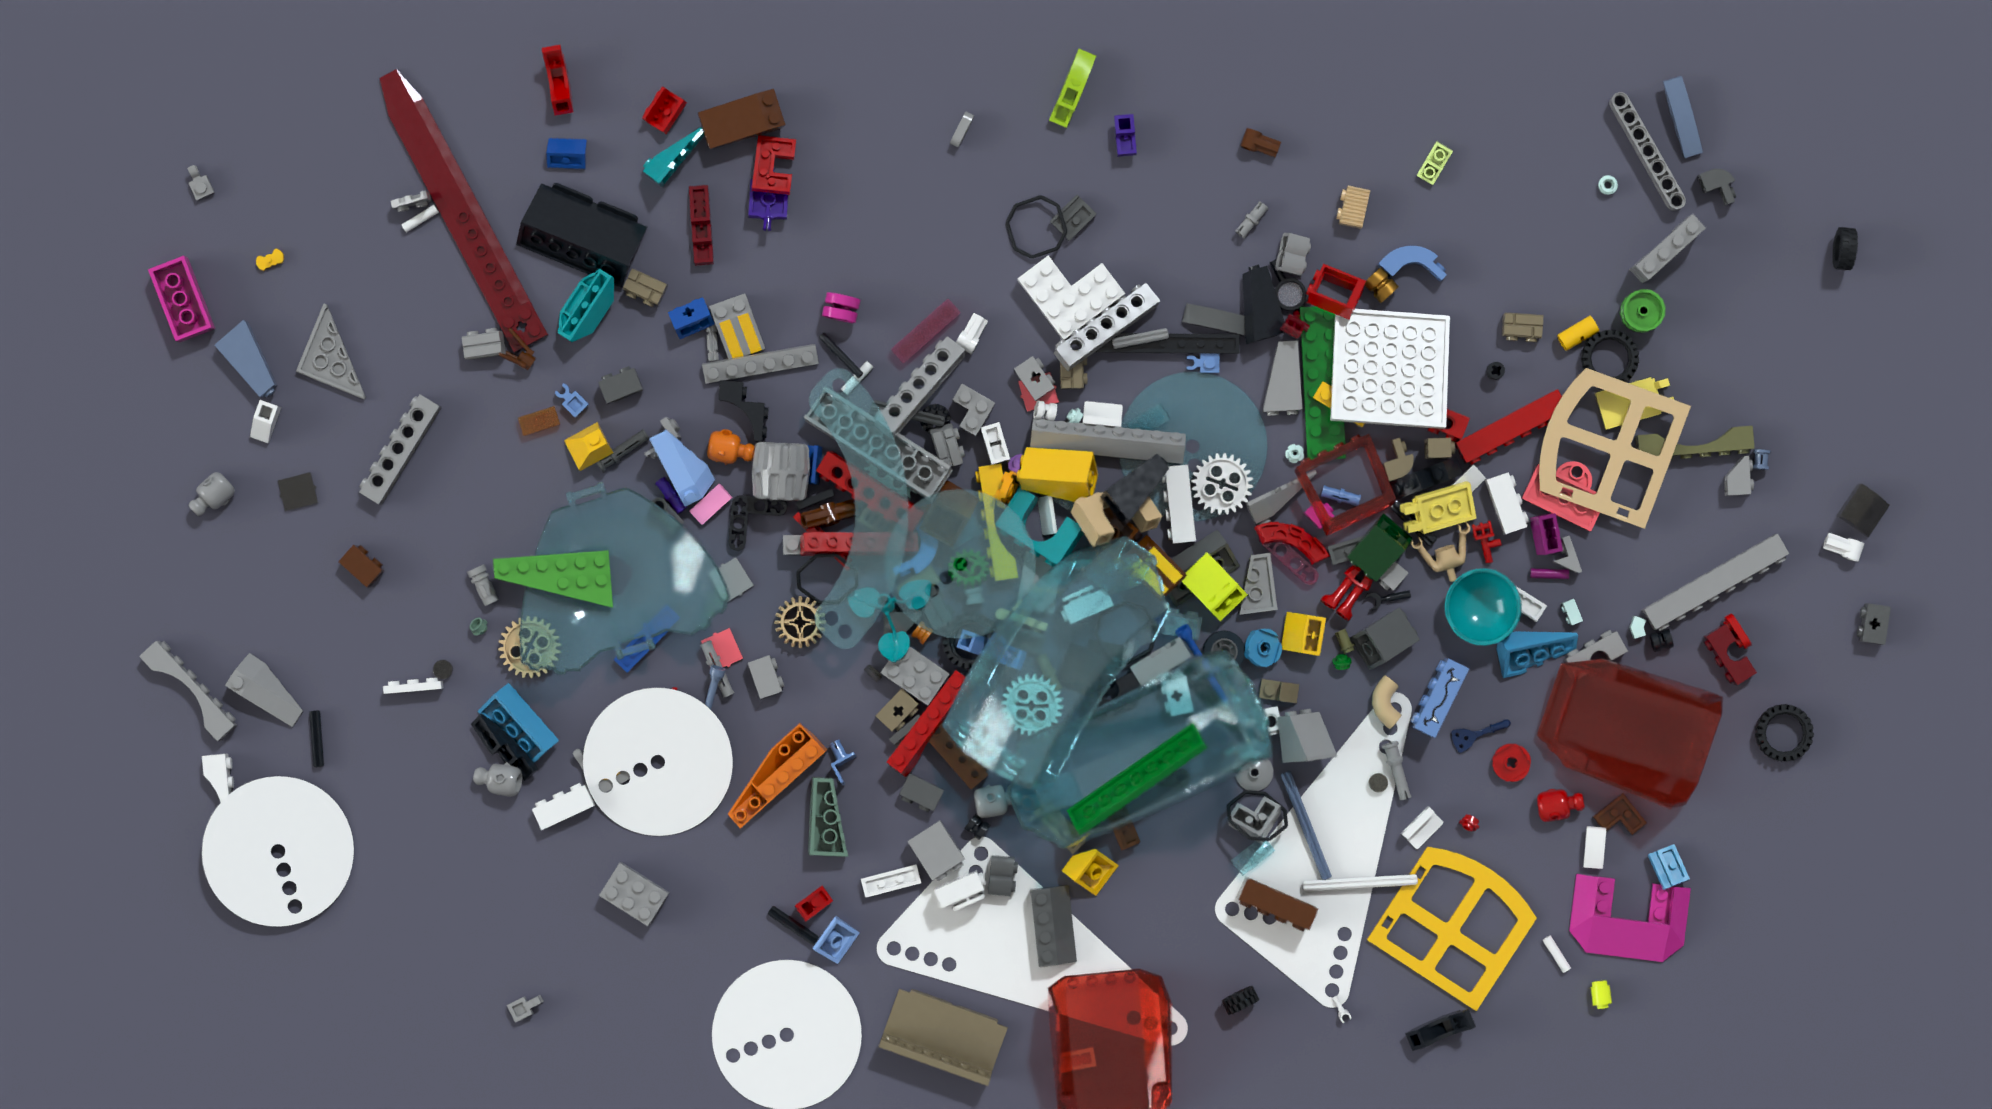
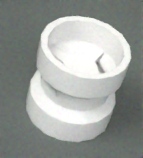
M1037 400L1033 414L1034 419L1043 418L1054 421L1057 413V404H1045L1044 401Z

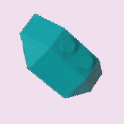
M598 269L595 273L589 274L580 280L560 311L558 334L574 342L595 331L614 302V277Z

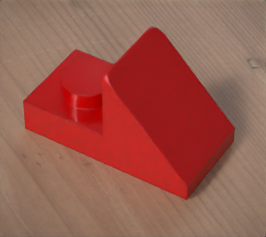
M820 886L799 901L795 907L804 920L807 921L833 902L825 888Z

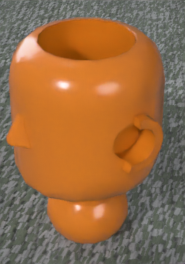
M730 430L714 431L709 438L707 457L712 461L725 463V465L734 464L738 457L749 462L753 459L755 446L750 443L741 444V438Z

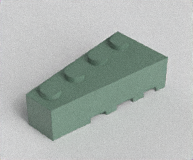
M812 777L808 854L848 857L834 782L829 777Z

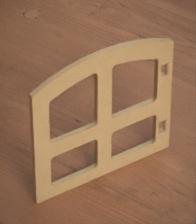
M1585 368L1564 392L1549 420L1540 454V491L1645 529L1691 406ZM1592 386L1630 400L1628 411L1616 440H1611L1572 426L1567 422L1575 406ZM1646 406L1673 415L1672 424L1661 453L1658 456L1631 446ZM1562 437L1610 454V459L1596 494L1582 491L1556 480L1557 454ZM1626 460L1653 470L1652 477L1638 510L1611 501L1613 490ZM1565 487L1573 490L1572 497L1560 493L1562 488ZM1618 508L1628 510V517L1617 514Z

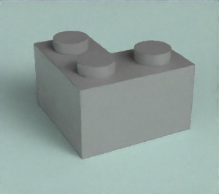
M961 384L952 401L967 409L968 412L959 427L976 437L993 409L995 402Z
M1265 796L1255 811L1237 803L1231 812V819L1250 836L1267 837L1281 814V805Z

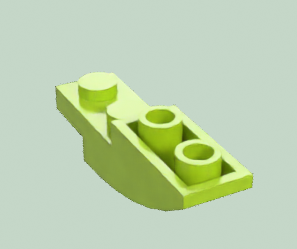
M1078 48L1049 121L1067 128L1091 72L1096 55Z

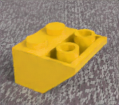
M1287 612L1281 643L1282 650L1320 656L1326 618Z

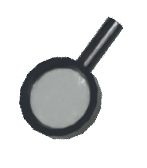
M1276 259L1271 261L1270 265L1280 282L1275 288L1280 308L1288 311L1300 308L1306 300L1305 286L1297 279H1286L1283 272L1275 270Z

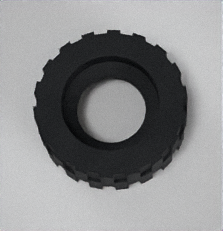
M1839 227L1836 231L1832 251V262L1835 269H1853L1858 246V236L1855 228Z

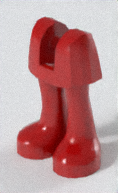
M1354 565L1344 572L1346 577L1337 590L1331 595L1322 596L1320 599L1327 607L1335 610L1347 590L1354 584V589L1335 611L1346 621H1350L1353 616L1351 610L1357 598L1364 590L1369 591L1373 579H1369L1366 575L1363 576L1361 582L1358 581L1355 577L1360 573L1361 568Z

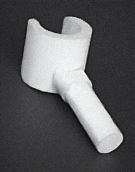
M1334 996L1332 999L1338 1008V1017L1341 1022L1344 1023L1342 1016L1345 1014L1351 1020L1348 1010L1344 1009L1337 996Z

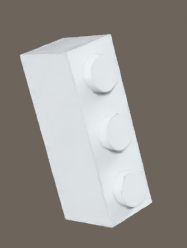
M1508 472L1485 480L1503 535L1526 528V523L1529 520L1526 512H1522L1520 507L1523 503L1520 494L1515 492L1514 486H1516L1513 475L1510 476Z
M578 783L570 787L571 791L566 794L561 791L552 795L553 800L546 802V799L535 803L536 807L532 811L541 830L595 806L587 785L581 786Z

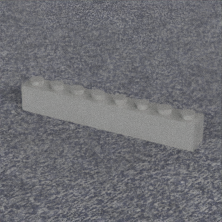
M1033 419L1030 448L1089 451L1099 456L1149 460L1158 453L1166 462L1183 464L1186 434Z
M1774 534L1645 607L1642 611L1652 629H1659L1661 631L1670 626L1668 622L1674 619L1677 622L1686 617V612L1690 610L1695 612L1702 608V603L1708 600L1710 603L1718 599L1719 593L1723 591L1728 593L1736 588L1735 584L1741 581L1743 584L1753 579L1752 575L1756 572L1762 574L1769 570L1768 566L1775 562L1777 565L1785 561V556L1789 552L1780 536Z

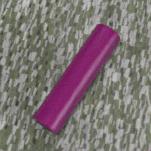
M1530 569V578L1569 579L1570 574L1569 570Z

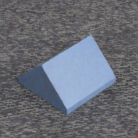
M835 916L814 945L813 950L838 964L860 932Z

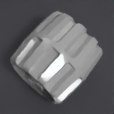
M782 442L756 443L752 463L754 497L772 500H804L807 496L810 474L808 445Z

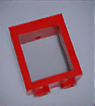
M1323 264L1321 270L1317 269L1313 277L1314 285L1310 284L1306 292L1309 295L1307 303L1350 320L1363 293L1366 280ZM1325 280L1353 291L1348 303L1345 304L1317 293L1322 281Z

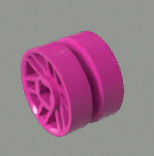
M827 292L825 302L832 306H824L822 316L838 321L856 323L858 314L850 311V309L858 310L861 300Z

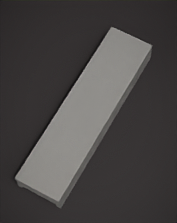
M826 386L808 414L804 416L807 423L930 502L934 500L953 472L951 466L901 434H898L892 440L875 427V418Z

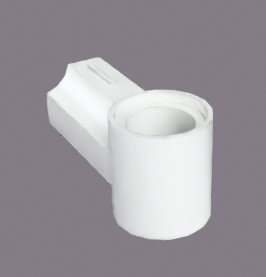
M974 313L956 343L963 347L966 352L972 354L988 320Z
M1828 533L1823 549L1859 562L1865 543Z

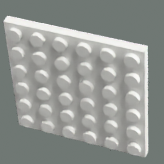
M1355 309L1350 320L1335 314L1330 421L1445 429L1450 316Z

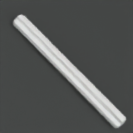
M1413 874L1311 880L1303 882V890L1321 891L1417 885L1418 879L1417 875Z

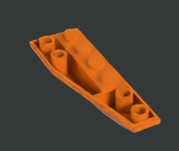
M799 723L769 751L729 811V817L739 828H742L828 749L813 733Z

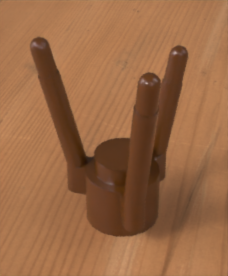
M509 328V332L526 352L521 351L518 357L506 351V354L499 353L498 355L529 370L536 359L533 356L534 351L523 342L512 328Z

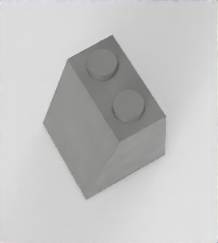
M1311 709L1300 710V714H1297L1296 711L1285 712V716L1278 717L1283 763L1337 757L1320 712H1311Z

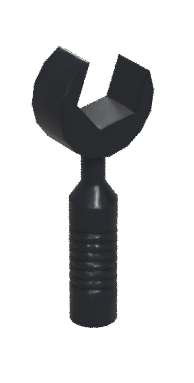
M1410 590L1388 594L1386 597H1380L1377 593H1368L1364 599L1369 596L1376 599V606L1371 608V610L1380 607L1381 601L1387 600L1391 602L1411 598Z

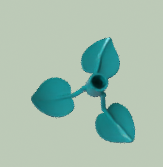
M915 580L903 585L899 590V596L902 600H898L895 597L891 599L885 593L879 594L876 589L871 587L855 590L847 597L851 609L861 618L872 617L875 609H880L885 613L892 633L884 634L879 640L878 647L880 653L891 662L901 660L907 654L910 647L909 636L904 631L896 633L890 617V612L895 607L894 603H906L910 610L922 609L930 599L932 583L929 580Z

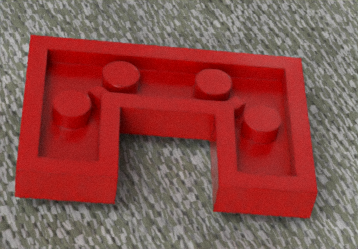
M758 135L752 191L790 195L792 174L774 173L773 171L775 158L794 160L796 139Z

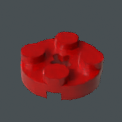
M1505 744L1495 751L1492 757V767L1499 778L1505 781L1516 782L1523 779L1529 772L1531 758L1524 747L1517 744ZM1508 758L1516 759L1514 768L1507 766Z

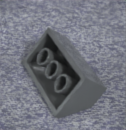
M1218 530L1172 558L1185 573L1207 552L1228 574L1240 567L1229 545ZM1182 581L1167 594L1175 607L1194 596Z
M1069 885L1031 889L1039 967L1077 962Z

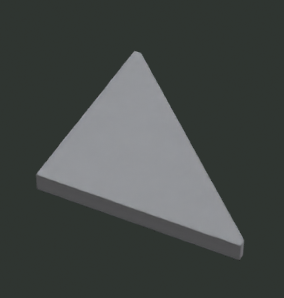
M323 304L296 372L365 400V393L328 305Z

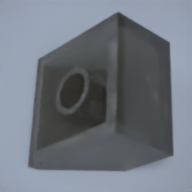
M1861 483L1856 485L1836 516L1869 537L1890 505L1877 493Z

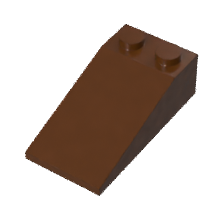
M774 89L698 112L709 149L777 131L786 125Z

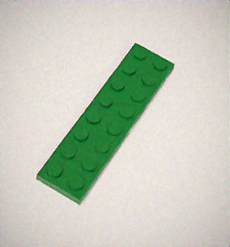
M1316 306L1300 307V320L1310 325L1307 332L1302 331L1301 333L1307 461L1346 459L1344 422L1330 421L1331 409L1313 399L1322 381L1332 386L1335 314Z
M1191 723L1067 809L1079 835L1081 836L1090 831L1094 826L1106 820L1117 810L1122 809L1130 801L1138 798L1143 792L1152 788L1156 783L1168 777L1172 772L1206 750L1208 747L1195 724Z

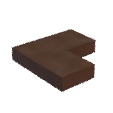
M1624 793L1620 794L1593 816L1599 826L1606 828V831L1618 821H1621L1631 835L1647 824Z

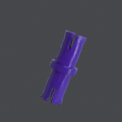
M665 476L655 483L665 496V501H669L677 514H680L687 508L678 496L676 489L672 488Z

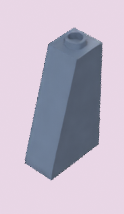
M242 320L219 340L215 346L259 397L268 398L275 392L274 388L277 384L249 323Z

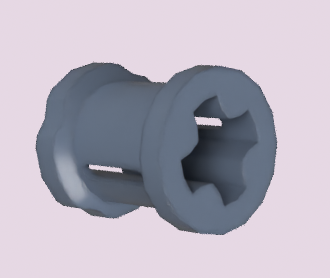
M1753 449L1755 453L1753 469L1769 470L1768 455L1771 454V450Z

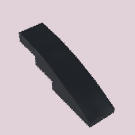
M480 714L471 723L492 755L498 753L504 763L507 762L511 766L518 767L522 772L524 781L529 779L538 770L530 757L514 739L485 715Z

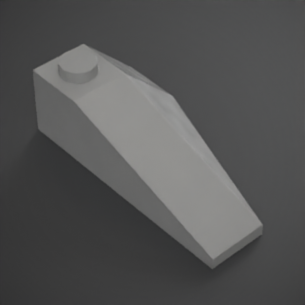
M1316 470L1245 503L1254 523L1263 524L1270 522L1269 517L1276 514L1317 474Z
M251 653L244 658L225 684V686L291 727L294 726L303 712L279 679L272 673L268 665Z

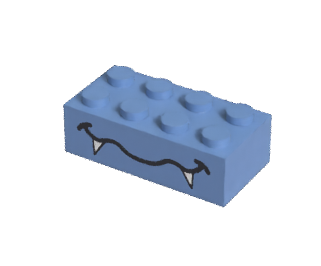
M1449 658L1439 661L1435 669L1438 673L1435 678L1432 677L1427 685L1429 691L1427 695L1423 694L1418 704L1421 707L1418 712H1414L1410 720L1412 728L1433 738L1436 737L1469 668Z

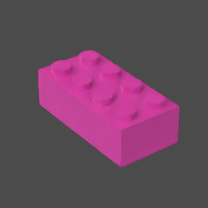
M181 256L148 269L176 342L180 343L215 329L188 257Z

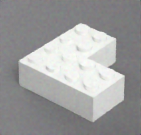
M1049 256L1018 278V282L1061 339L1065 340L1071 336L1073 331L1078 328L1081 329L1091 318L1097 317L1105 308L1111 306L1120 297L1125 295V292L1103 263L1072 286Z

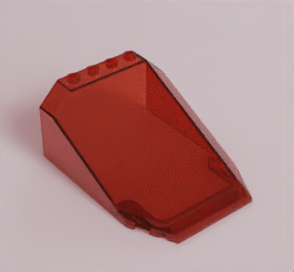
M1605 659L1561 663L1537 736L1547 744L1552 753L1554 752L1565 767L1666 808L1673 809L1686 805L1698 786L1722 716L1723 697L1694 686Z
M1142 969L1063 976L1048 987V1009L1057 1109H1166L1167 1106H1170L1172 1102L1171 1000L1162 976Z

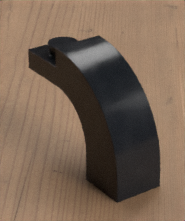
M1469 1009L1458 1010L1426 1022L1406 1032L1405 1035L1412 1051L1426 1048L1450 1035L1471 1030L1476 1025Z

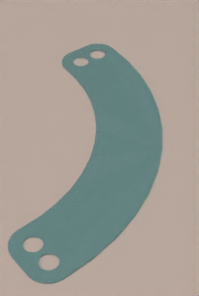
M836 368L829 371L810 393L809 403L813 412L822 420L836 439L847 462L855 496V529L847 562L835 586L816 610L815 624L836 647L849 649L857 645L873 625L886 604L896 582L904 556L908 532V496L901 456L894 436L881 410L867 390L849 371ZM838 378L843 379L846 384L845 390L841 393L835 392L832 388L833 381ZM823 393H829L833 397V402L828 407L822 406L819 402V398ZM834 611L837 613L838 622L835 625H828L826 623L825 615L827 612ZM844 624L849 625L852 629V634L847 639L841 638L838 633L840 626Z

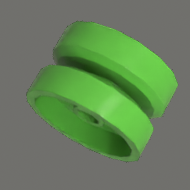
M1641 289L1634 291L1623 300L1620 306L1622 323L1631 331L1638 333L1655 329L1665 317L1663 299L1652 290ZM1641 307L1642 310H1646L1645 314H1642L1640 312Z

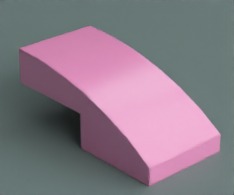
M719 483L689 512L703 525L733 497Z

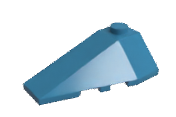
M1512 632L1507 638L1497 643V654L1503 678L1521 675L1527 672V668L1531 666H1541L1544 660L1551 657L1556 659L1576 649L1578 634L1568 632Z

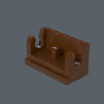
M1126 806L1108 817L1121 851L1141 842Z

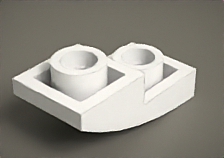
M1587 826L1583 867L1603 869L1606 828Z

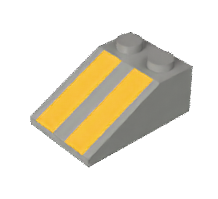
M745 293L709 306L728 359L747 356L766 349Z

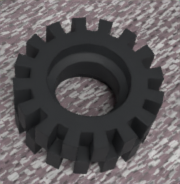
M1249 986L1224 998L1222 1003L1228 1015H1231L1259 1001V997L1254 987Z

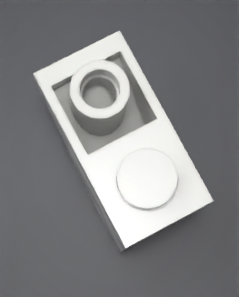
M260 400L253 417L250 437L269 443L282 407Z

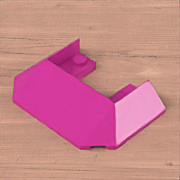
M1576 874L1569 931L1586 953L1663 962L1684 946L1691 888L1673 886L1663 890L1661 884L1652 883L1648 921L1611 917L1615 885L1614 878Z

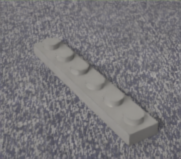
M810 344L702 363L706 384L819 364L816 345Z

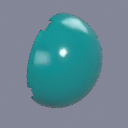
M1480 568L1462 574L1453 582L1446 595L1445 615L1451 629L1461 639L1475 645H1492L1504 640L1514 631L1521 617L1522 603L1516 586L1507 576L1492 569Z

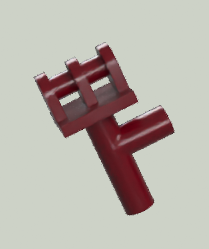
M1294 311L1293 315H1288L1280 330L1297 339L1302 331H1308L1310 325L1300 320L1299 311Z

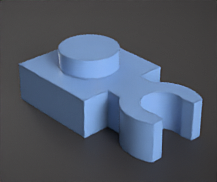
M1200 353V359L1192 355L1187 356L1188 360L1194 361L1193 366L1186 367L1187 370H1194L1196 367H1200V373H1219L1220 354Z
M563 383L562 386L566 390L565 393L560 394L558 391H555V394L559 398L565 399L562 405L576 418L589 404L577 391L571 394L569 387Z

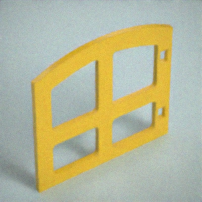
M1426 847L1409 874H1416L1420 866L1426 869L1421 878H1417V885L1400 887L1367 940L1477 1011L1537 917L1521 895L1506 880L1488 867L1455 852ZM1433 865L1451 868L1474 878V883L1448 922H1443L1412 901V896ZM1487 888L1496 893L1517 917L1516 924L1495 954L1460 932V928ZM1403 913L1437 934L1435 943L1423 960H1418L1387 939L1388 933ZM1389 915L1393 921L1387 929L1382 924ZM1450 945H1454L1486 967V970L1471 992H1467L1435 970L1436 965Z

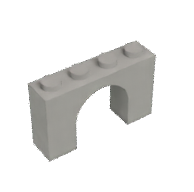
M1694 214L1686 217L1672 230V233L1629 270L1641 283L1648 281L1706 227Z

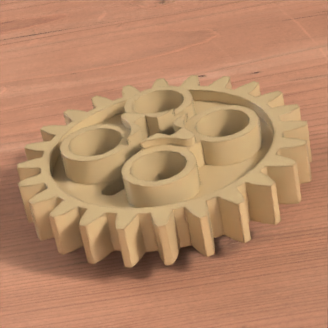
M526 616L525 622L522 618H518L519 624L512 621V628L505 627L508 633H501L505 640H499L503 647L498 648V650L504 651L500 658H506L503 665L510 664L509 671L516 669V676L522 672V678H525L527 673H529L530 678L534 677V673L541 677V671L548 673L547 666L554 668L551 663L552 661L558 662V659L554 656L555 654H561V652L556 650L561 644L555 641L560 637L553 636L556 629L550 631V623L544 626V619L538 623L537 617L530 621V617ZM523 629H528L530 632V637L527 640L521 638L520 634ZM535 632H538L532 644L534 650L528 652L525 662L522 663L521 660L527 651L525 645L530 644ZM541 637L547 640L548 644L545 648L538 646V640ZM515 646H519L522 650L519 657H515L512 654V649ZM531 655H537L539 658V663L535 666L529 662Z

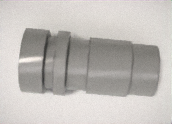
M483 564L468 571L467 574L469 578H472L471 582L475 584L479 597L482 599L484 606L499 599L488 578L490 575L486 573L487 569Z

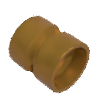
M1382 267L1369 277L1365 283V287L1369 291H1374V297L1380 303L1399 288L1393 279H1388V274Z

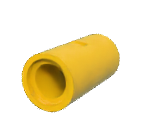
M1589 315L1557 334V338L1564 350L1568 351L1580 344L1582 340L1585 341L1600 331L1594 319Z

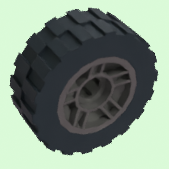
M1217 631L1211 634L1203 645L1204 658L1211 669L1217 672L1227 673L1234 671L1244 661L1245 645L1242 639L1233 632ZM1222 648L1227 649V655L1220 653Z

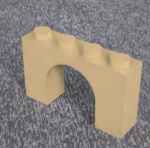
M1097 492L1092 496L1077 499L1071 510L1072 515L1093 548L1109 543L1115 532L1103 512V509L1109 508L1101 498L1103 492ZM1148 496L1132 520L1140 532H1145L1157 528L1162 515Z

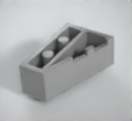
M1177 637L1129 668L1141 687L1145 685L1148 688L1156 683L1155 679L1161 675L1163 678L1173 672L1172 668L1177 665L1179 668L1184 666L1192 656L1181 638Z

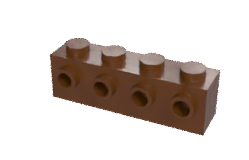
M945 719L932 735L929 742L972 790L989 775L986 772L989 768L982 760L978 763L974 758L975 752L969 746L967 748L961 743L963 739L957 732L953 734L949 730L951 725Z

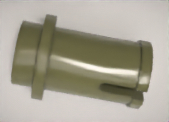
M1346 628L1334 633L1341 646L1340 651L1346 654L1354 650L1353 646L1355 645L1351 643Z

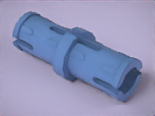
M1324 485L1321 497L1336 500L1340 504L1343 502L1358 507L1361 495L1344 491L1345 489L1343 488L1339 490Z

